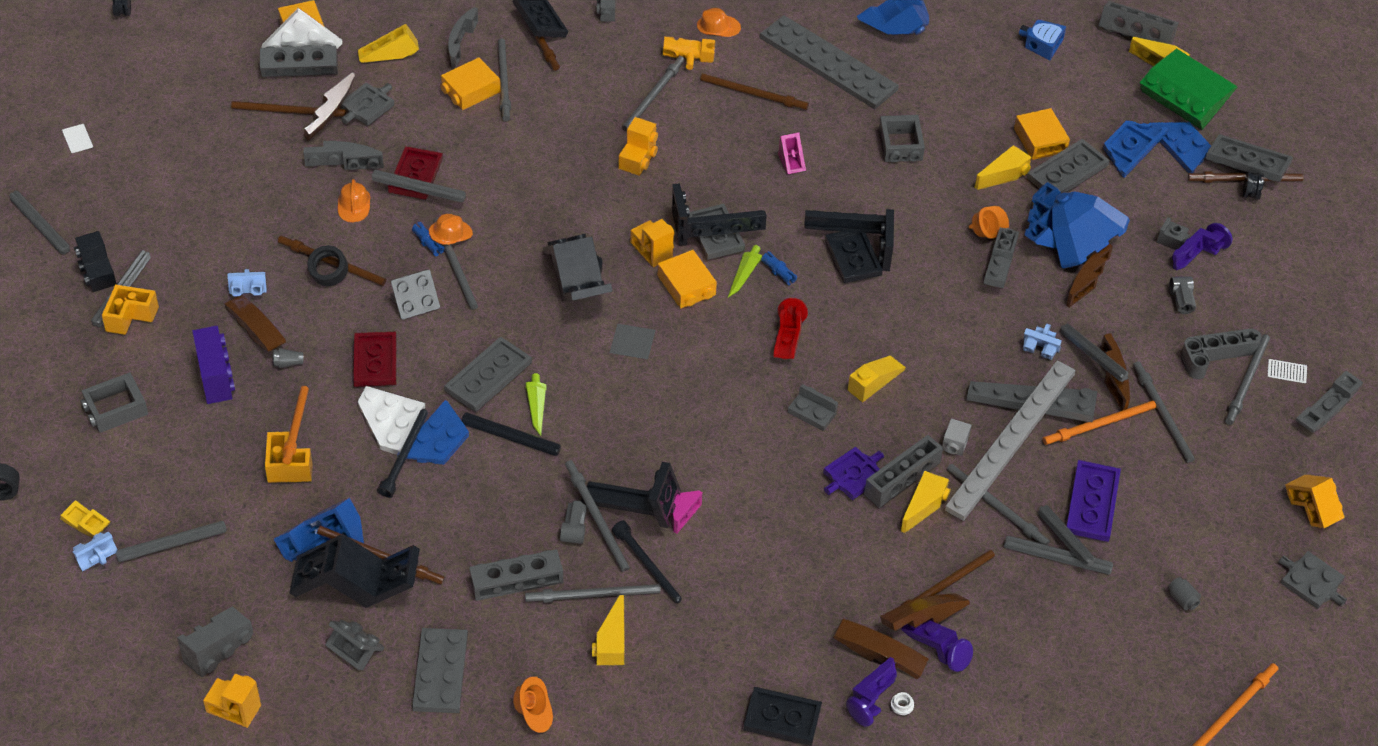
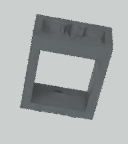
M880 116L879 134L884 161H923L925 146L919 116ZM914 133L916 144L890 145L889 134Z
M130 372L81 390L84 398L80 400L85 412L89 411L88 418L91 426H96L99 433L148 415L146 402ZM127 390L132 403L99 415L94 402Z

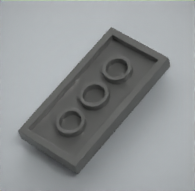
M1221 134L1218 135L1206 155V159L1214 163L1224 164L1233 169H1240L1246 172L1250 171L1251 174L1264 173L1265 178L1278 182L1282 180L1293 159L1292 156Z
M1081 139L1028 172L1027 179L1039 189L1048 182L1057 187L1061 193H1066L1106 168L1110 160L1085 140Z
M500 337L444 385V391L474 412H477L532 363V357Z
M422 628L412 706L413 711L460 713L468 630Z

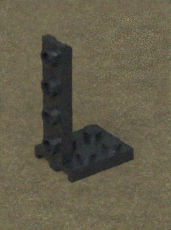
M680 183L672 184V216L679 246L687 245V238L766 230L767 215L764 210L688 218L690 211L689 205H685L686 193L681 190Z
M886 209L885 215L805 210V229L883 235L879 236L880 251L878 261L882 263L883 271L890 272L894 248V209Z
M662 462L660 469L656 470L653 488H650L649 491L589 481L587 484V489L597 506L656 516L659 526L664 528L669 527V514L674 513L676 507L674 500L676 495L681 493L671 463Z

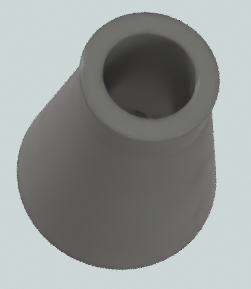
M283 348L273 350V366H278V369L303 364V352Z

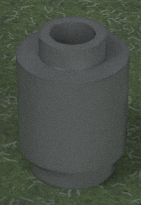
M1178 577L1168 586L1170 595L1184 610H1193L1200 604L1201 594L1186 579L1183 580L1181 577Z

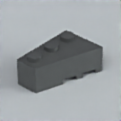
M230 607L210 619L211 623L204 627L196 626L193 630L195 632L186 637L182 634L177 637L183 662L201 677L213 672L223 659L229 658L236 648L242 643H247L254 634L251 621L234 607Z

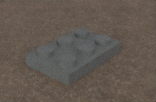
M725 204L692 211L688 218L729 214ZM739 232L696 237L707 260L745 251V244Z

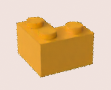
M637 117L633 119L627 129V144L619 154V169L638 176L641 175L643 170H647L651 157H655L658 150L656 146L658 133L656 132L655 123Z
M663 219L654 223L649 220L631 229L630 243L652 267H655L658 263L673 258L674 230Z
M115 284L102 313L105 331L126 335L132 319L153 322L159 308L156 292Z
M267 432L265 470L268 483L312 481L313 463L310 448L296 449L290 464H284L282 461L284 456L283 447L284 443L288 440L289 432Z
M1303 475L1285 484L1291 504L1305 506L1311 526L1326 528L1344 518L1342 504L1339 501L1336 485L1332 478Z
M234 674L231 681L217 678L203 700L207 713L246 728L249 727L261 707L256 681L249 676Z

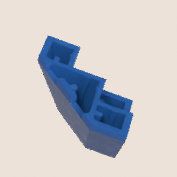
M887 0L878 7H869L857 16L858 20L890 35L913 33L918 35L925 30L924 27L929 25V14L923 0Z
M1048 182L1033 195L1032 202L1034 205L1033 209H1030L1028 222L1030 224L1029 228L1025 231V236L1038 245L1057 249L1053 233L1052 207L1056 196L1061 194L1057 187Z
M1075 191L1057 195L1052 207V223L1062 268L1081 265L1087 261L1086 256L1093 251L1098 253L1109 245L1108 240L1114 236L1120 237L1127 230L1129 218L1098 196Z
M348 498L334 504L275 537L274 541L283 557L292 562L297 559V555L331 540L317 534L320 525L364 543L361 519L351 499Z

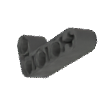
M1255 329L1188 337L1183 345L1181 359L1190 377L1202 379L1206 375L1210 361L1254 355L1262 337L1260 332Z

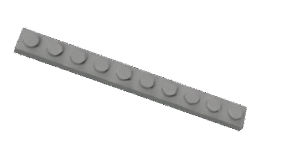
M1058 360L1055 362L948 502L945 511L963 521L967 518L1073 378L1075 369Z

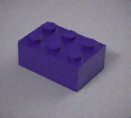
M218 326L192 330L207 404L232 400L231 391H235L233 378H231L233 376L230 362H228L227 348L222 347L226 346L224 333L219 334Z

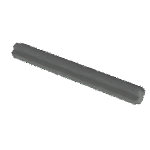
M374 170L372 173V180L375 182L461 203L466 198V192L380 170Z
M19 191L10 193V200L62 255L70 251L69 244Z
M144 250L140 251L116 285L130 287L150 260V253ZM111 293L91 319L93 326L101 327L104 324L102 313Z
M1068 323L1061 326V333L1117 380L1123 382L1129 378V373L1074 327Z
M219 521L117 550L116 556L118 561L122 562L225 533L227 531L224 521Z
M1009 535L1004 543V547L1007 549L1108 575L1111 574L1113 568L1112 562L1095 558L1092 566L1085 567L1071 551Z

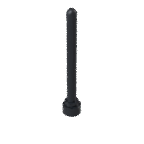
M426 409L420 410L388 477L380 482L377 492L381 496L393 497L396 491L395 481L428 415Z
M625 520L616 523L611 530L614 536L627 543L675 603H680L682 600L681 596L632 537L631 527Z

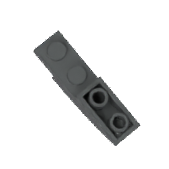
M323 141V147H304L305 166L344 164L345 170L384 168L383 153L365 145L344 141Z
M1000 227L984 284L1004 288L1019 236L1018 231Z

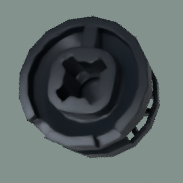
M113 0L112 9L114 16H120L121 14L130 16L131 0Z
M1247 171L1243 186V198H1247L1249 195V197L1260 200L1264 185V179L1261 178L1264 177V173L1251 174L1250 171Z

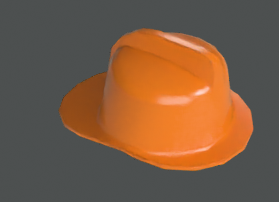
M710 8L703 11L702 18L697 22L698 30L707 35L732 37L741 30L740 23L735 18L727 16L720 8Z
M352 179V182L344 185L340 191L338 214L341 219L347 222H359L365 219L370 210V193L362 184L356 183L355 179Z
M999 206L984 207L973 215L972 224L968 227L973 229L978 237L997 238L1000 227L1009 228V219L1006 212Z
M443 214L430 226L429 235L435 242L449 245L470 239L473 231L468 224L462 221L460 216Z
M527 678L521 686H517L513 696V704L517 712L524 716L527 725L533 731L543 733L550 728L553 721V712L547 689L540 678Z

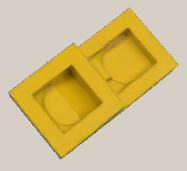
M76 500L60 515V519L66 524L92 538L110 524V521L94 509L88 510Z

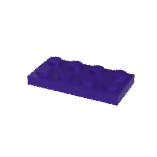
M1078 460L1067 520V527L1074 535L1109 542L1120 468Z

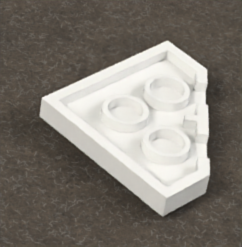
M298 8L262 44V48L268 46L277 48L285 46L303 47L305 45L323 46L329 44L336 46L338 49L342 45V39Z
M366 386L358 400V407L377 440L380 450L398 454L420 410L425 409V403Z

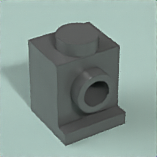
M597 0V14H601L600 21H615V0Z
M1168 217L1160 229L1157 243L1176 250L1191 235L1188 234V228L1171 222V218Z

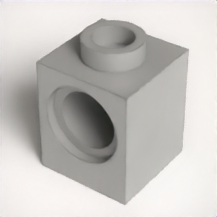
M951 419L944 436L943 450L950 454L962 456L972 425Z

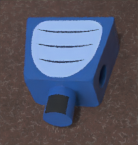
M1037 20L1032 28L1022 25L1019 35L1027 38L1025 48L1051 60L1064 40L1066 26Z

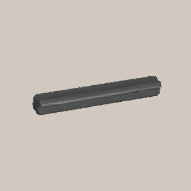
M1048 505L1041 506L1038 512L1039 516L1085 567L1092 566L1095 557Z

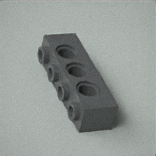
M1108 1L1104 5L1099 26L1104 27L1106 31L1119 32L1125 37H1138L1171 45L1174 41L1179 22ZM1117 17L1122 18L1124 20V24L1120 23ZM1135 23H1139L1142 29H1138ZM1152 28L1157 29L1159 34L1153 33Z
M329 44L323 46L305 45L303 47L285 46L277 48L268 46L260 48L262 77L338 74L337 48Z
M929 435L925 436L866 479L864 495L878 508L882 507L920 479L924 471L929 472L939 465L943 447Z
M557 549L469 567L470 581L476 601L563 583V568Z

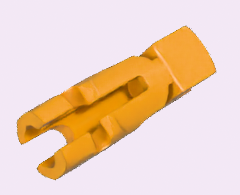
M664 36L663 55L674 58L679 56L687 58L686 69H693L694 59L699 58L700 62H713L715 40L702 39V42L683 38L675 40L674 37Z

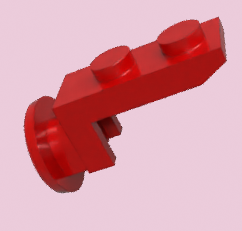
M786 298L781 301L777 310L780 317V329L775 343L774 357L794 359L802 331V322L808 316V309L802 300Z

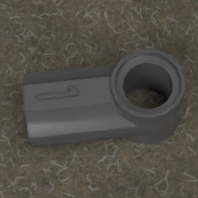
M1171 277L1169 290L1170 294L1174 295L1177 310L1181 314H1189L1195 311L1193 278Z
M581 501L568 503L566 519L561 527V542L583 544L587 505Z

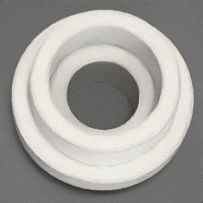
M901 692L892 698L891 708L896 714L907 715L913 711L914 701L909 694Z

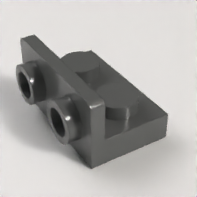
M802 384L799 388V395L788 407L787 413L824 431L837 415L838 402L831 397L817 392L814 388Z

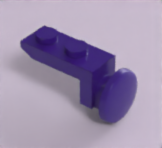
M1212 223L1207 226L1206 230L1200 228L1179 249L1174 251L1172 255L1173 269L1177 271L1185 268L1202 250L1216 255L1220 249L1229 248L1233 241L1230 231L1220 223Z
M930 620L916 628L909 624L901 628L912 639L935 648L940 662L948 664L952 671H963L972 660L973 646L971 642L964 638L958 640L954 630Z
M890 657L883 664L879 665L876 670L852 689L854 696L849 697L846 701V707L851 717L864 727L872 725L874 721L873 716L875 717L881 712V708L874 705L878 696L896 680L897 672L893 658Z

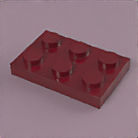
M405 146L394 174L433 183L443 160V153ZM392 185L388 186V193L425 200L428 197V194Z
M396 331L354 333V387L397 385Z

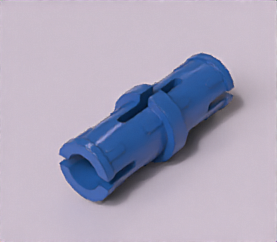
M417 222L420 228L414 224L412 232L420 238L421 244L427 246L434 256L439 255L436 251L442 254L445 250L444 246L435 242L430 237L429 231L423 223Z
M770 251L762 256L761 261L772 270L775 276L778 275L784 280L787 285H791V283L793 284L797 280V275L786 267V263L777 259Z

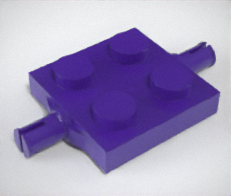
M854 447L826 466L823 471L832 481V483L824 487L825 493L830 495L839 489L851 500L857 498L865 492L866 479L880 470L876 463L884 458L883 453L878 450L872 456H868L857 447Z

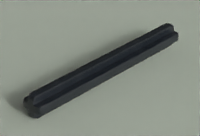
M465 412L462 416L464 425L542 452L558 456L561 450L560 444L468 412Z

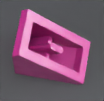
M799 132L780 136L778 156L787 174L806 171Z
M698 490L676 495L674 500L676 507L674 513H670L675 533L678 534L700 508L703 492Z

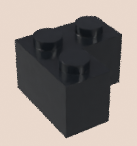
M96 231L76 237L77 246L74 247L77 259L80 258V260H77L80 272L85 271L83 278L86 286L90 285L93 292L115 286L117 283L114 271L109 262L100 232Z

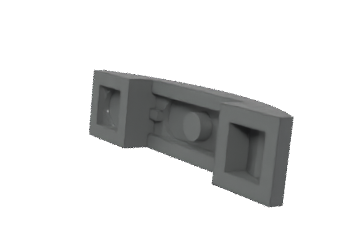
M474 7L461 16L450 33L448 47L449 62L452 70L457 68L461 59L460 43L465 32L473 33L476 28L478 8Z
M1345 371L1333 383L1332 388L1312 407L1308 406L1295 421L1312 433L1319 430L1350 401L1363 382Z

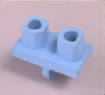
M245 269V273H228L229 294L233 296H241L243 293L262 295L263 292L267 291L265 272H250L249 269Z
M1046 324L1045 328L1037 326L1035 331L1026 328L1023 350L1034 353L1036 346L1043 347L1041 356L1052 360L1056 352L1059 353L1062 340L1055 338L1057 333L1050 331V324Z
M100 532L93 536L92 541L85 545L80 543L73 547L74 551L72 552L79 568L84 571L97 563L101 565L106 564V558L115 554L118 549L109 532L105 534Z

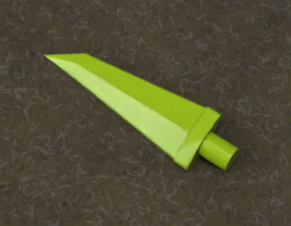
M754 245L750 252H744L742 255V260L728 297L741 289L754 268L761 261L762 255L758 254L761 248L758 245Z
M534 373L531 375L532 382H526L525 386L532 424L541 436L546 384L540 383V375Z

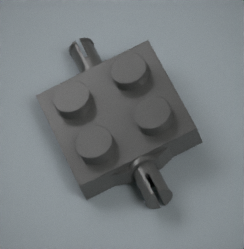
M368 83L363 84L346 97L340 106L341 109H345L347 112L341 118L342 122L347 124L354 118L367 126L394 106V100L386 95L387 92L392 90V85L386 83L383 87L376 88Z
M1309 551L1295 563L1285 557V555L1280 558L1278 563L1289 569V572L1281 581L1282 585L1317 609L1330 599L1341 606L1345 604L1347 598L1336 592L1338 586L1344 581L1345 576Z

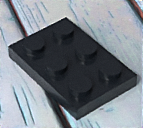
M548 0L512 1L534 36L555 38L567 36L569 31Z
M836 232L825 235L826 244L844 283L882 276L883 270L866 233Z
M754 687L743 730L812 746L822 702Z

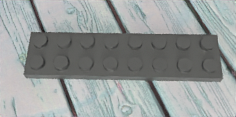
M785 15L760 33V39L873 109H876L898 91V84Z

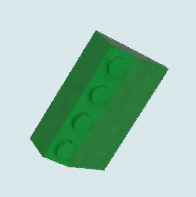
M1177 48L1152 67L1140 81L1141 90L1144 94L1201 130L1206 127L1237 89V85Z

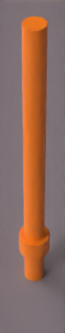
M307 386L300 388L288 440L284 443L283 447L284 456L282 461L284 464H290L292 456L296 453V440L309 391Z
M1150 401L1093 420V422H1087L1069 429H1059L1056 433L1043 437V443L1048 445L1057 441H1067L1072 436L1155 409L1156 403Z
M1271 663L1263 673H1258L1253 679V683L1192 746H1206L1259 689H1264L1268 685L1269 679L1278 671V666Z

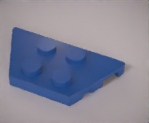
M1126 120L1104 143L1103 149L1121 176L1125 178L1167 134L1168 128L1162 126V129L1151 128L1150 124H1139Z
M1190 122L1149 123L1151 128L1162 129V126L1168 128L1167 134L1159 142L1188 173H1194L1198 165H1201L1211 147L1206 139Z
M445 400L421 427L406 459H416L419 463L432 462L444 465L469 437V431L448 401Z

